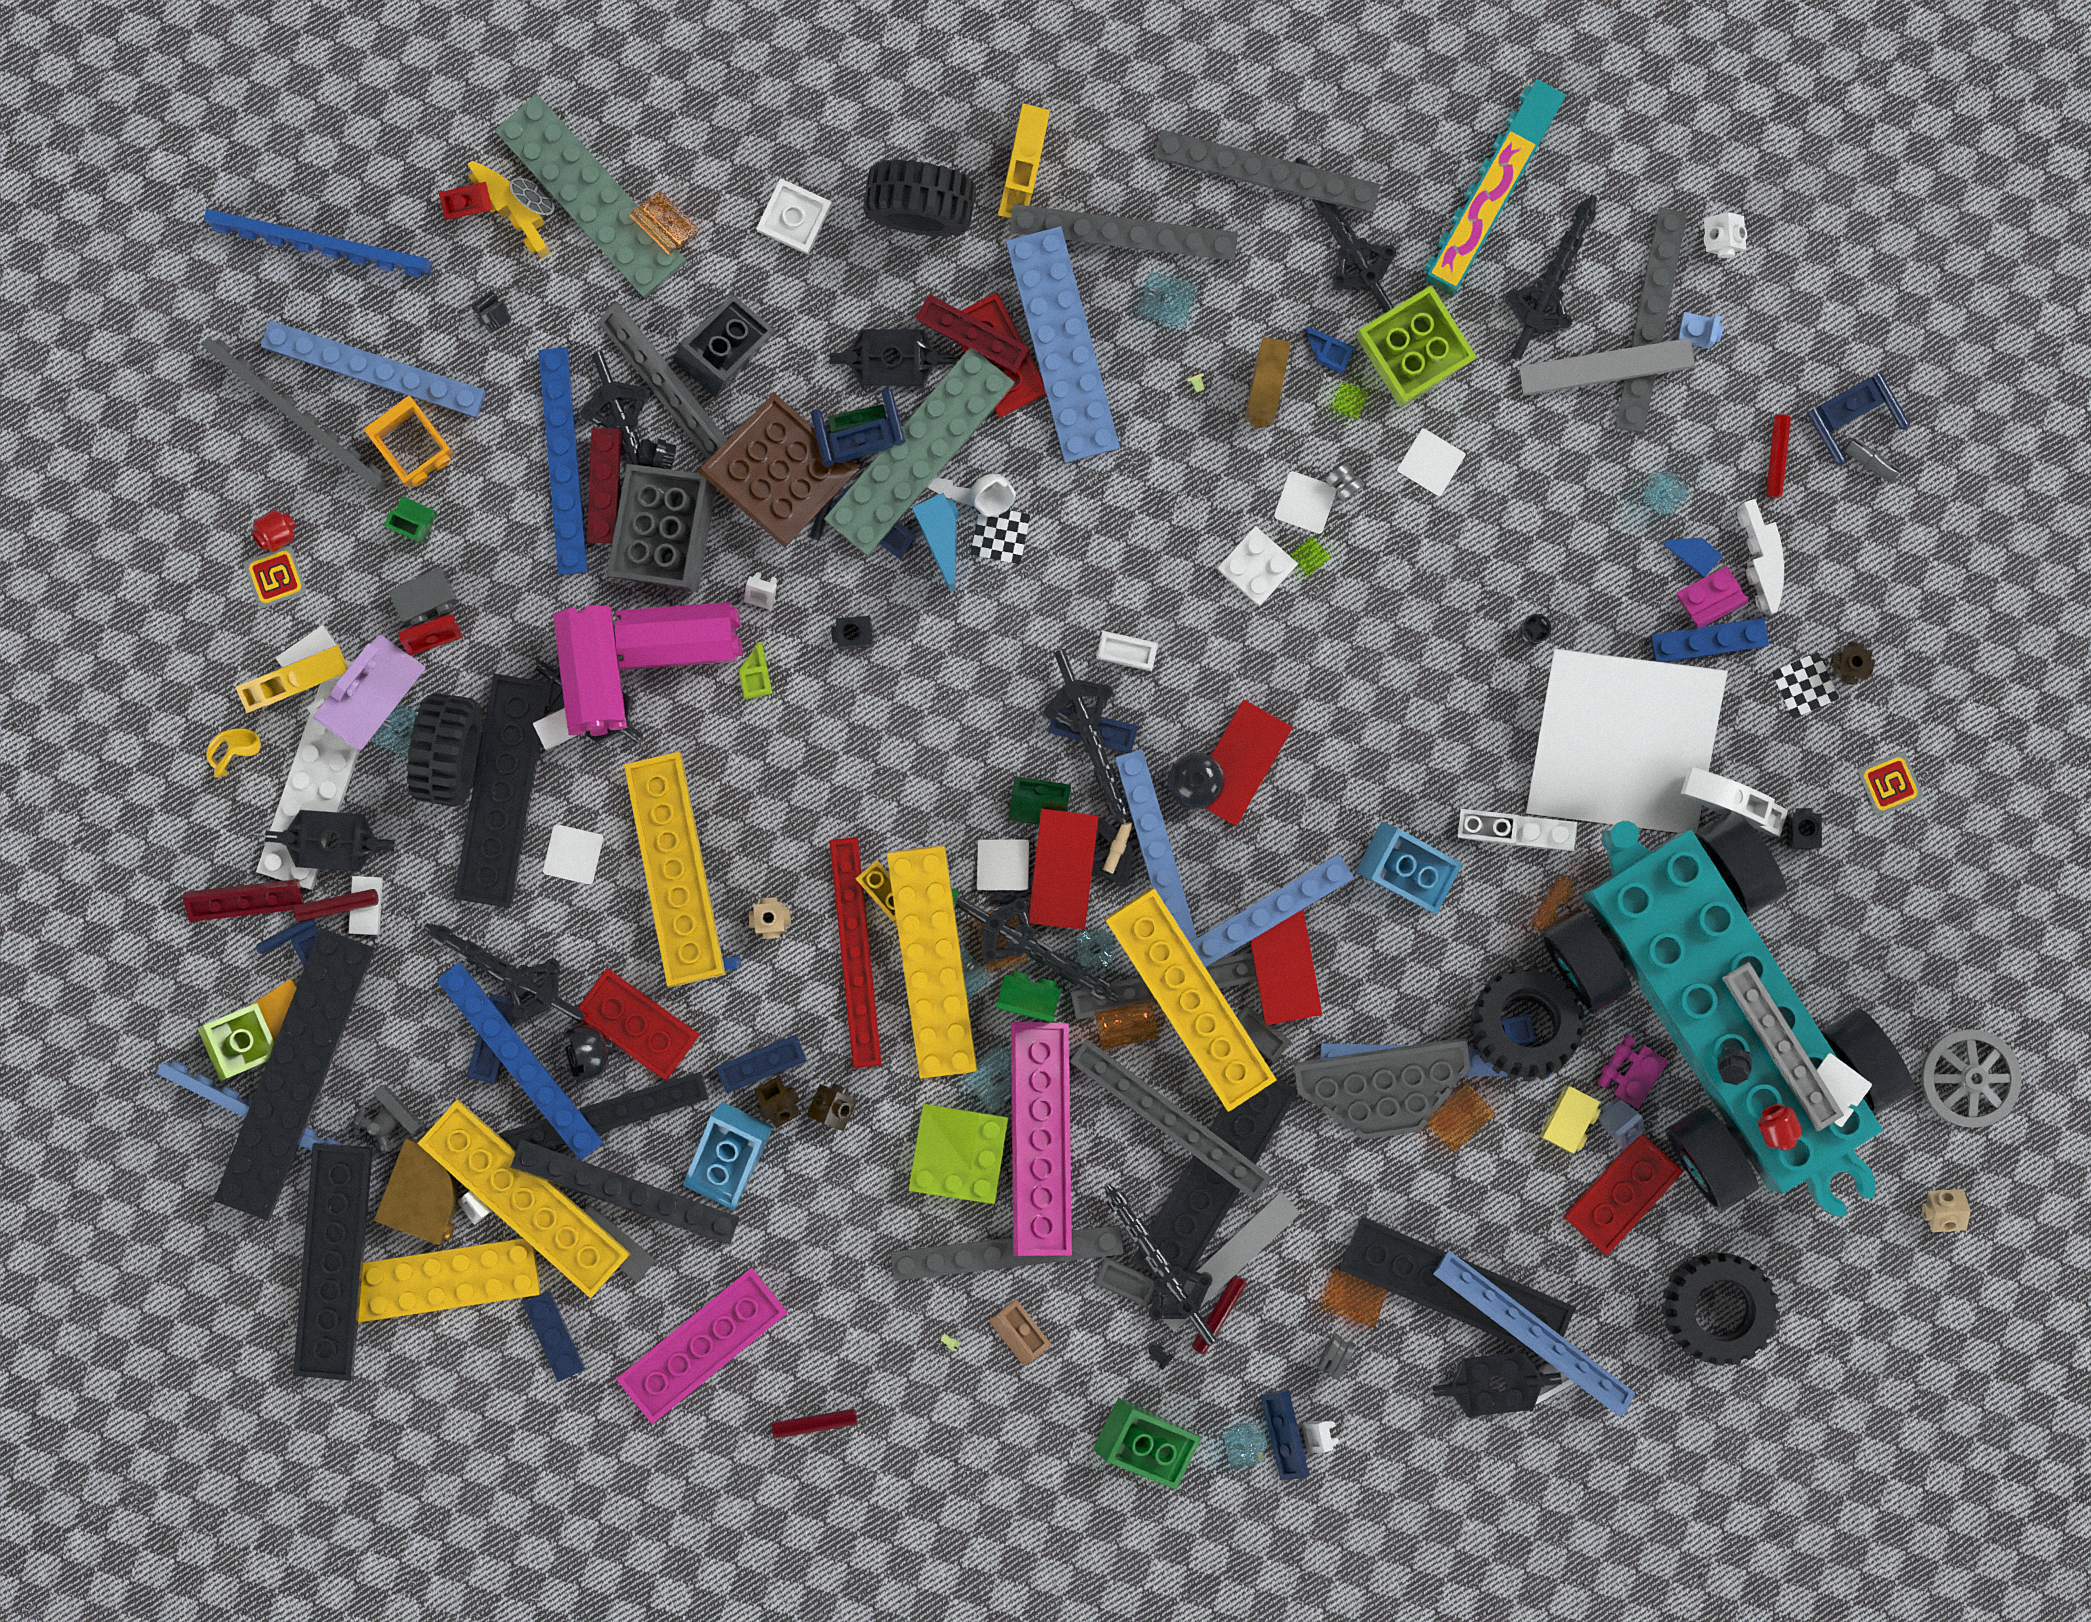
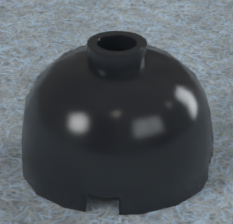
M1201 752L1188 753L1180 757L1172 765L1168 775V789L1173 798L1181 806L1191 810L1205 809L1213 805L1221 797L1225 786V774L1221 765L1212 756Z
M576 1025L565 1028L563 1036L570 1040V1045L565 1046V1051L573 1077L578 1076L576 1083L587 1082L601 1076L608 1067V1056L613 1055L610 1039H604L600 1030L590 1025Z

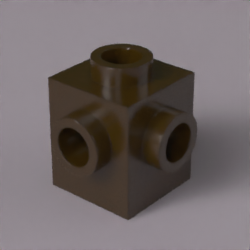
M1848 642L1847 645L1837 648L1831 657L1830 668H1833L1831 677L1839 678L1841 683L1857 685L1858 682L1868 679V676L1872 675L1875 666V660L1871 659L1873 651L1864 649V644ZM1852 658L1858 659L1856 667L1852 664Z
M779 1075L754 1089L760 1105L757 1106L758 1111L764 1121L770 1119L776 1129L801 1115L796 1104L801 1101L793 1086L787 1088Z
M833 1083L831 1088L820 1084L806 1116L844 1132L857 1099L847 1095L849 1089Z

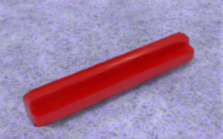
M1778 414L1774 417L1766 496L1769 498L1777 499L1783 495L1791 423L1789 415Z

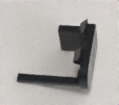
M1152 1345L1148 1350L1149 1358L1152 1361L1156 1360L1160 1364L1158 1367L1163 1370L1174 1357L1171 1354L1167 1355L1161 1345Z

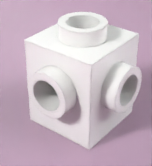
M1727 212L1704 218V244L1706 252L1718 254V258H1731L1735 256V252L1746 250L1747 231L1744 216Z

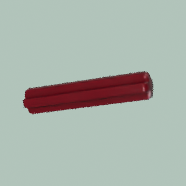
M369 889L294 906L293 911L296 921L301 922L378 905L379 897L376 889Z
M1237 1275L1231 1279L1206 1320V1324L1215 1337L1247 1285V1282ZM1200 1334L1197 1335L1192 1344V1348L1203 1355L1206 1354L1210 1345H1206Z
M848 1409L774 1422L771 1426L772 1434L777 1439L853 1426L857 1424V1413L855 1409Z

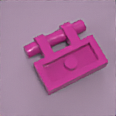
M1626 1035L1622 1043L1616 1045L1614 1049L1615 1054L1609 1064H1604L1601 1069L1602 1075L1598 1079L1597 1084L1606 1089L1613 1080L1618 1085L1612 1094L1635 1109H1639L1667 1065L1668 1060L1645 1045H1642L1637 1054L1634 1053L1631 1049L1637 1040ZM1626 1058L1632 1063L1622 1076L1617 1071Z

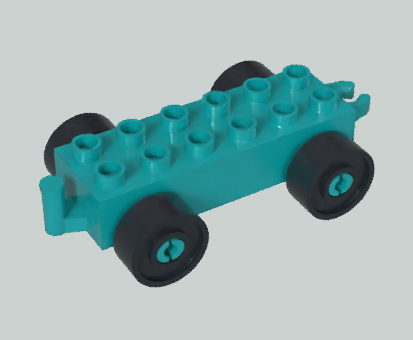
M1730 811L1695 834L1691 829L1677 833L1652 850L1638 842L1640 831L1630 821H1621L1607 828L1602 833L1601 842L1607 850L1611 876L1580 894L1598 921L1601 929L1585 911L1577 907L1541 930L1540 936L1562 978L1569 983L1568 986L1571 991H1576L1579 996L1578 1000L1592 1014H1596L1632 991L1631 981L1621 961L1624 962L1727 1124L1725 1127L1708 1107L1702 1105L1665 1129L1667 1139L1676 1157L1694 1185L1716 1211L1722 1213L1759 1189L1757 1178L1748 1162L1749 1159L1768 1190L1786 1193L1805 1181L1814 1202L1824 1212L1833 1216L1843 1217L1847 1213L1845 1204L1836 1198L1830 1190L1832 1177L1840 1172H1846L1854 1178L1856 1192L1860 1197L1866 1199L1873 1198L1876 1193V1181L1872 1170L1863 1160L1858 1158L1854 1149L1884 1131L1874 1115H1877L1913 1092L1914 1083L1904 1060L1894 1044L1877 1022L1864 1010L1855 1008L1820 1031L1748 919V917L1787 893V886L1782 872L1761 837L1735 811ZM1749 962L1816 1070L1827 1055L1831 1053L1872 1084L1858 1106L1849 1105L1848 1108L1854 1111L1842 1127L1833 1122L1820 1131L1815 1129L1722 977ZM1723 1046L1750 1053L1752 1070L1748 1080L1739 1085L1723 1082L1717 1068L1718 1056L1721 1054ZM1782 1104L1784 1107L1794 1110L1802 1128V1134L1793 1148L1781 1151L1779 1148H1771L1766 1145L1757 1123L1761 1117V1112L1769 1106Z

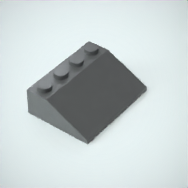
M627 464L607 576L698 593L717 488L700 473Z

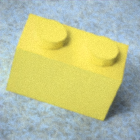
M1565 1085L1539 1137L1569 1153H1575L1576 1149L1580 1151L1588 1137L1584 1133L1589 1123L1593 1125L1600 1114L1601 1109L1598 1108L1600 1101L1571 1086Z

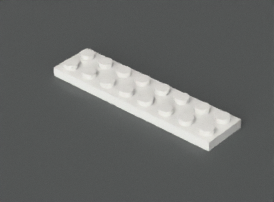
M345 660L349 668L353 662ZM343 674L321 683L314 702L328 692H332L335 684ZM311 714L306 723L270 831L283 832V830H287L299 810L339 812L360 751H357L331 731H322ZM332 832L325 833L322 836L321 843L325 848L329 844ZM266 842L256 872L283 881L299 879L301 887L313 890L320 869L296 868L286 845Z

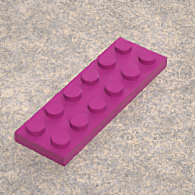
M752 1267L622 1373L616 1380L651 1424H653L785 1316L788 1311Z

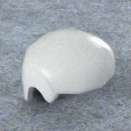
M994 473L977 479L970 492V500L974 508L978 509L984 517L997 516L1007 511L1014 503L1016 497L1010 482L1004 476Z

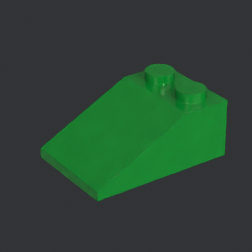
M1012 971L1011 976H1004L996 1004L997 1009L1053 1023L1061 991L1060 988H1056L1057 982L1040 978L1039 983L1028 981V974Z
M1118 1397L1093 1450L1110 1464L1177 1490L1202 1437L1141 1406Z

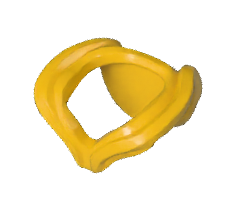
M242 728L227 730L216 735L206 751L207 760L215 769L214 777L220 778L221 776L228 775V771L225 768L234 754L241 756L258 754L261 748V741L255 732ZM227 742L228 750L218 763L212 756L221 743Z

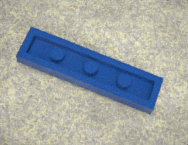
M1765 618L1706 626L1698 630L1697 628L1659 633L1650 636L1653 658L1656 662H1671L1769 646Z

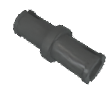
M1855 436L1851 438L1843 452L1862 463L1866 471L1872 470L1889 484L1896 479L1901 471V468L1896 467L1882 457L1879 450H1872Z

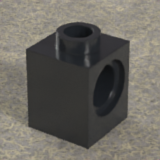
M870 616L836 618V626H831L832 643H838L839 650L874 647ZM850 626H855L860 630V634L855 640H848L844 637L845 630Z
M1796 808L1795 813L1787 815V849L1816 850L1822 848L1821 813H1813V808ZM1801 821L1807 822L1810 826L1808 836L1801 835L1798 830Z

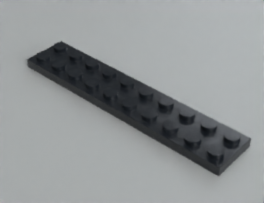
M323 928L319 929L213 1199L214 1202L266 1221L271 1220L376 950L375 947Z

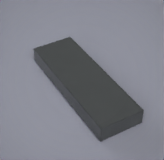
M589 1205L584 1212L631 1253L619 1268L638 1283L657 1260L595 1207Z

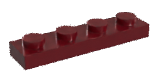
M931 294L928 295L915 318L917 322L967 349L970 348L1014 374L1017 373L1029 351L1028 346Z
M591 428L588 543H613L619 510L621 429Z
M299 879L184 892L182 898L189 922L294 910V906L305 903Z

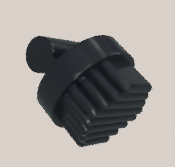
M493 291L488 292L472 304V309L479 315L476 319L481 326H485L489 333H493L511 321V316L507 312L508 307L503 301H498L497 295Z
M659 438L656 439L655 443H652L649 439H643L640 442L639 462L641 464L649 463V467L671 470L676 453V445L666 443V440Z
M1728 1046L1722 1047L1721 1054L1718 1056L1717 1068L1723 1082L1739 1085L1748 1080L1752 1070V1058L1749 1052Z

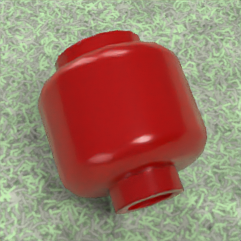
M273 509L254 521V530L251 531V534L263 551L267 549L271 552H276L294 540L293 529L296 527V524L288 513L282 515L279 511Z
M1775 1104L1761 1112V1117L1757 1124L1768 1147L1779 1148L1781 1151H1785L1796 1146V1141L1801 1137L1802 1128L1792 1108L1784 1107L1782 1104Z

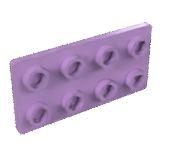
M378 635L372 644H367L335 684L330 696L313 718L357 751H362L422 675L425 666L382 635Z

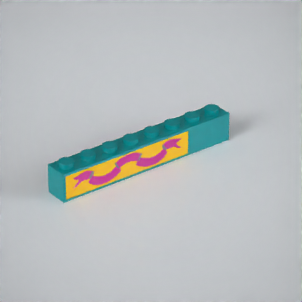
M1536 79L1532 87L1526 85L1519 98L1523 102L1519 111L1512 110L1505 123L1510 126L1505 136L1501 133L1498 135L1492 146V149L1496 150L1493 158L1490 160L1486 157L1478 171L1482 175L1479 183L1472 182L1464 196L1469 199L1465 208L1458 207L1451 219V222L1455 223L1451 233L1445 230L1437 244L1442 249L1437 257L1431 255L1424 268L1428 272L1424 281L1454 297L1564 101L1566 94Z

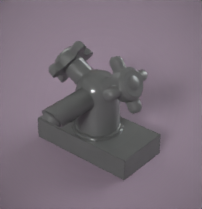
M380 1085L373 1092V1095L385 1108L373 1120L365 1118L367 1109L362 1108L354 1119L353 1134L358 1137L361 1129L367 1130L377 1140L378 1147L373 1148V1154H388L393 1149L398 1148V1142L389 1144L388 1135L400 1124L411 1135L418 1134L425 1125L387 1085Z

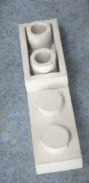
M1756 499L1740 505V511L1737 514L1742 528L1746 527L1749 535L1747 539L1748 548L1751 554H1755L1757 558L1747 563L1746 576L1749 583L1755 586L1758 594L1755 596L1759 611H1764L1765 617H1768L1778 611L1784 584L1783 550L1776 522L1764 525Z
M1689 767L1681 791L1682 795L1723 816L1730 811H1735L1752 827L1771 837H1780L1788 810L1775 804V799L1748 786L1698 768Z
M1461 809L1458 838L1521 847L1575 851L1578 823Z

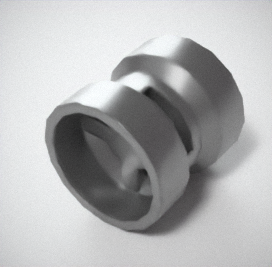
M1348 462L1340 466L1325 479L1330 487H1335L1338 491L1337 496L1342 502L1349 499L1365 485L1360 478L1354 476L1352 473L1353 468Z

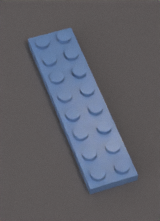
M1062 227L1007 240L1006 246L1064 463L1119 449L1116 430Z

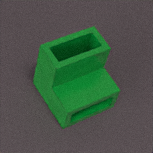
M402 496L396 510H390L384 526L396 534L423 545L437 512Z

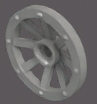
M1959 1030L1945 1035L1930 1048L1922 1065L1921 1085L1928 1104L1941 1118L1957 1126L1984 1127L1999 1121L2013 1108L2021 1089V1070L2014 1052L1999 1037L1982 1030ZM1965 1040L1968 1065L1947 1048ZM1975 1040L1993 1047L1980 1065L1978 1063ZM2001 1055L2006 1064L2008 1074H1989L1988 1070ZM1942 1056L1958 1070V1073L1934 1074L1939 1057ZM1974 1073L1978 1076V1081L1975 1084L1971 1080ZM1934 1083H1958L1959 1087L1941 1101L1935 1090ZM1989 1083H2008V1088L2002 1101L1988 1086ZM1969 1092L1967 1117L1958 1115L1949 1109ZM1979 1092H1981L1995 1109L1977 1117Z

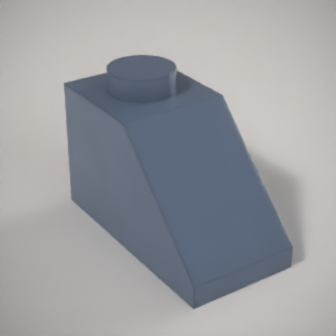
M1621 1099L1616 1103L1610 1102L1600 1111V1125L1623 1150L1645 1132L1641 1115Z

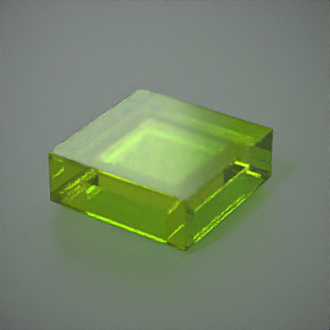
M1342 382L1331 409L1357 420L1369 392Z
M1312 536L1290 555L1308 577L1331 557Z

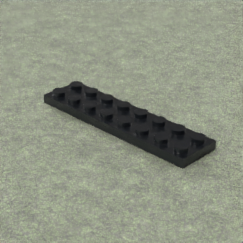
M493 673L453 899L512 909L541 740L533 723L546 717L549 682Z
M1275 1077V1082L1228 1112L1223 1105L1209 1128L1212 1133L1255 1165L1298 1095L1297 1089ZM1195 1155L1192 1156L1149 1229V1235L1157 1246L1161 1247L1172 1267L1179 1265L1187 1271L1194 1270L1240 1192L1239 1188ZM1138 1247L1131 1261L1153 1273Z
M318 1142L312 1145L293 1376L351 1381L354 1378L373 1147Z
M1360 1216L1339 1267L1340 1271L1534 1352L1434 1275L1442 1257L1447 1252ZM1460 1258L1564 1338L1575 1311V1306Z

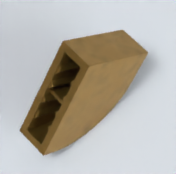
M1262 337L1256 357L1244 420L1249 421L1253 427L1267 428V425H1273L1280 400L1291 342Z
M406 1138L374 1221L437 1245L444 1244L445 1240L449 1241L455 1229V1224L452 1221L458 1204L456 1178L417 1144L418 1140Z

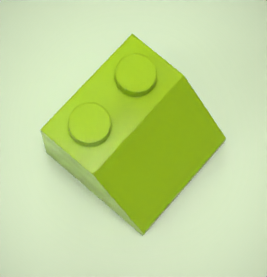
M257 1003L198 1028V1032L220 1082L267 1062L275 1044Z

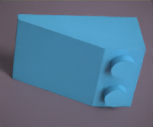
M944 493L912 508L916 521L951 593L956 590V519L960 517L953 499H946Z
M1381 821L1355 872L1437 915L1463 863L1401 829Z
M721 1102L709 1118L683 1186L735 1210L765 1149L774 1126Z

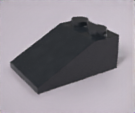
M732 294L680 344L673 362L716 398L740 374L776 330Z

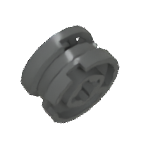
M1335 1333L1322 1353L1317 1370H1326L1331 1373L1332 1378L1339 1380L1354 1354L1356 1344L1351 1341H1343L1342 1337Z

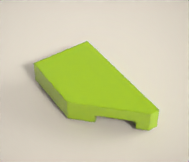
M757 642L755 648L739 669L745 700L773 694L762 642Z

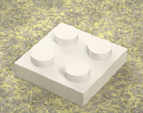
M780 178L756 230L809 255L832 206V202Z
M1255 526L1217 570L1260 607L1294 570L1298 563Z

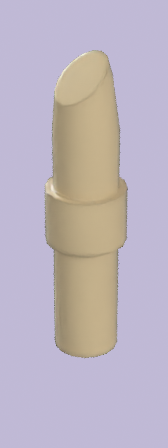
M1132 822L1121 825L1115 840L1111 844V851L1104 865V871L1111 874L1114 873L1121 854L1123 855L1127 846L1125 844L1131 831Z

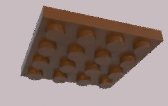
M773 393L700 468L699 473L786 548L858 472L859 467L851 460L839 464L834 462L832 466L828 467L824 466L814 427Z

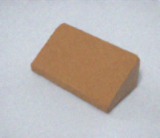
M1017 1299L1013 1300L989 1320L1024 1366L1032 1362L1052 1345Z

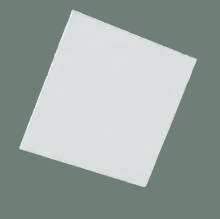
M1554 649L1526 813L1613 825L1621 821H1630L1638 828L1676 833L1691 829L1694 834L1697 833L1702 805L1682 795L1681 791L1689 767L1709 772L1728 671Z

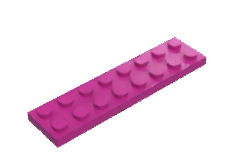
M1012 1022L1014 1256L1072 1255L1069 1023Z

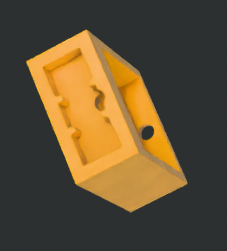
M410 395L364 428V431L402 482L409 488L413 485L417 487L423 484L428 479L427 475L430 472L446 467L451 462L450 458L455 455ZM416 414L442 450L413 472L407 474L382 438Z

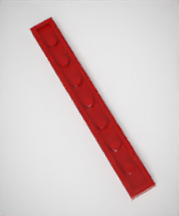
M858 837L829 840L852 1064L853 1068L881 1066L882 1059L864 888L856 880L862 873Z

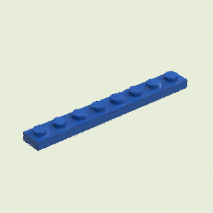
M206 209L204 221L211 226L212 231L228 234L229 231L239 233L240 237L255 241L256 237L267 239L266 242L274 246L283 247V244L286 243L294 245V249L301 252L311 253V249L322 251L321 255L332 259H338L339 255L349 257V261L352 263L366 265V262L377 264V268L386 271H393L394 268L404 270L406 275L420 278L421 274L430 276L433 266L428 258L210 209Z
M567 347L541 349L538 351L558 574L561 576L588 573L569 351Z
M461 962L457 963L436 980L579 1160L582 1161L604 1143L602 1138Z

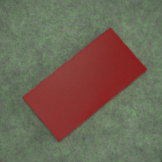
M998 292L961 310L1024 344ZM961 345L964 353H966L968 349ZM1029 351L1016 374L990 361L1015 382L1012 389L994 409L999 419L1046 395L1041 374Z
M1243 699L1211 755L1221 765L1225 774V786L1221 797L1213 805L1205 809L1236 827L1293 727Z
M1041 809L1029 909V922L1031 924L1085 930L1099 815Z
M1304 909L1250 940L1265 1025L1323 1015Z
M609 968L605 969L578 1007V1009L586 1013L583 1020L585 1024L600 1030L603 1037L609 1038L613 1044L666 1082L701 1035Z
M1642 1134L1621 1151L1563 1217L1600 1252L1608 1256L1684 1171L1647 1136Z

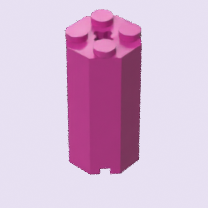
M731 602L617 610L615 616L619 619L615 621L617 655H623L624 661H618L619 668L622 670L737 662V656L743 655L742 641L739 639V636H736V628L741 627L740 612L737 611V607H733Z
M592 605L584 606L585 610L576 611V608L565 609L553 613L568 735L585 734L586 731H590L591 736L607 734L608 728L609 730L627 728L611 607Z

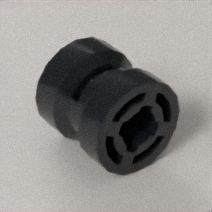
M1542 614L1530 615L1521 623L1519 628L1521 639L1529 645L1542 643L1551 633L1550 620Z

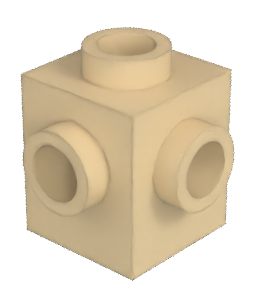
M776 897L760 899V904L753 905L754 911H749L750 929L755 928V933L762 934L763 939L780 938V933L787 932V926L791 925L790 908H785V903L783 902L777 903ZM768 912L774 915V920L771 923H766L763 919L764 915Z
M1964 1189L1929 1191L1927 1202L1922 1205V1214L1924 1220L1929 1222L1931 1231L1951 1232L1967 1230L1971 1210Z

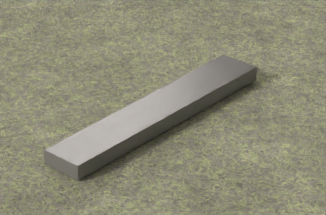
M1691 338L1523 365L1519 366L1523 396L1690 369L1695 368Z
M1746 962L1722 977L1815 1129L1820 1131L1843 1117L1844 1114L1751 964Z
M1279 1192L1196 1270L1199 1273L1208 1272L1213 1277V1282L1208 1288L1201 1307L1301 1214L1282 1192ZM1186 1281L1183 1288L1187 1295L1191 1293L1196 1283ZM1171 1294L1163 1301V1305L1177 1303L1178 1301ZM1189 1318L1162 1320L1175 1332Z

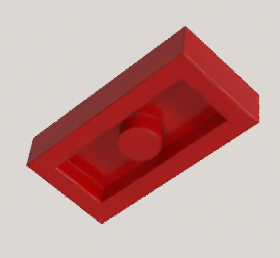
M486 182L438 192L445 220L493 210Z
M453 614L441 616L433 621L414 625L398 632L400 642L410 656L463 638L461 628Z

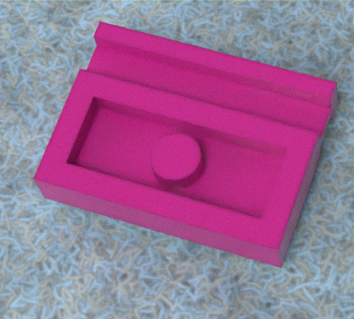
M1727 566L1678 591L1676 596L1690 619L1694 621L1697 630L1748 604L1747 596L1744 595L1742 588Z

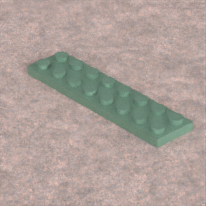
M535 94L494 130L644 299L687 263L680 252L538 94Z
M969 348L904 424L902 429L906 442L902 445H892L893 448L881 451L824 518L825 522L869 557L1012 389L1015 382L981 354Z

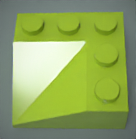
M1432 285L1358 330L1356 335L1360 345L1400 408L1422 396L1477 358Z
M923 1104L909 1191L995 1204L1008 1117Z

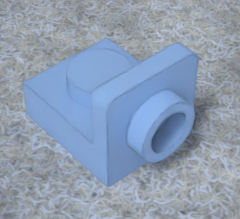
M1684 312L1677 340L1691 338L1692 345L1710 349L1715 342H1719L1723 332V325L1719 324L1721 316L1715 315L1713 318Z

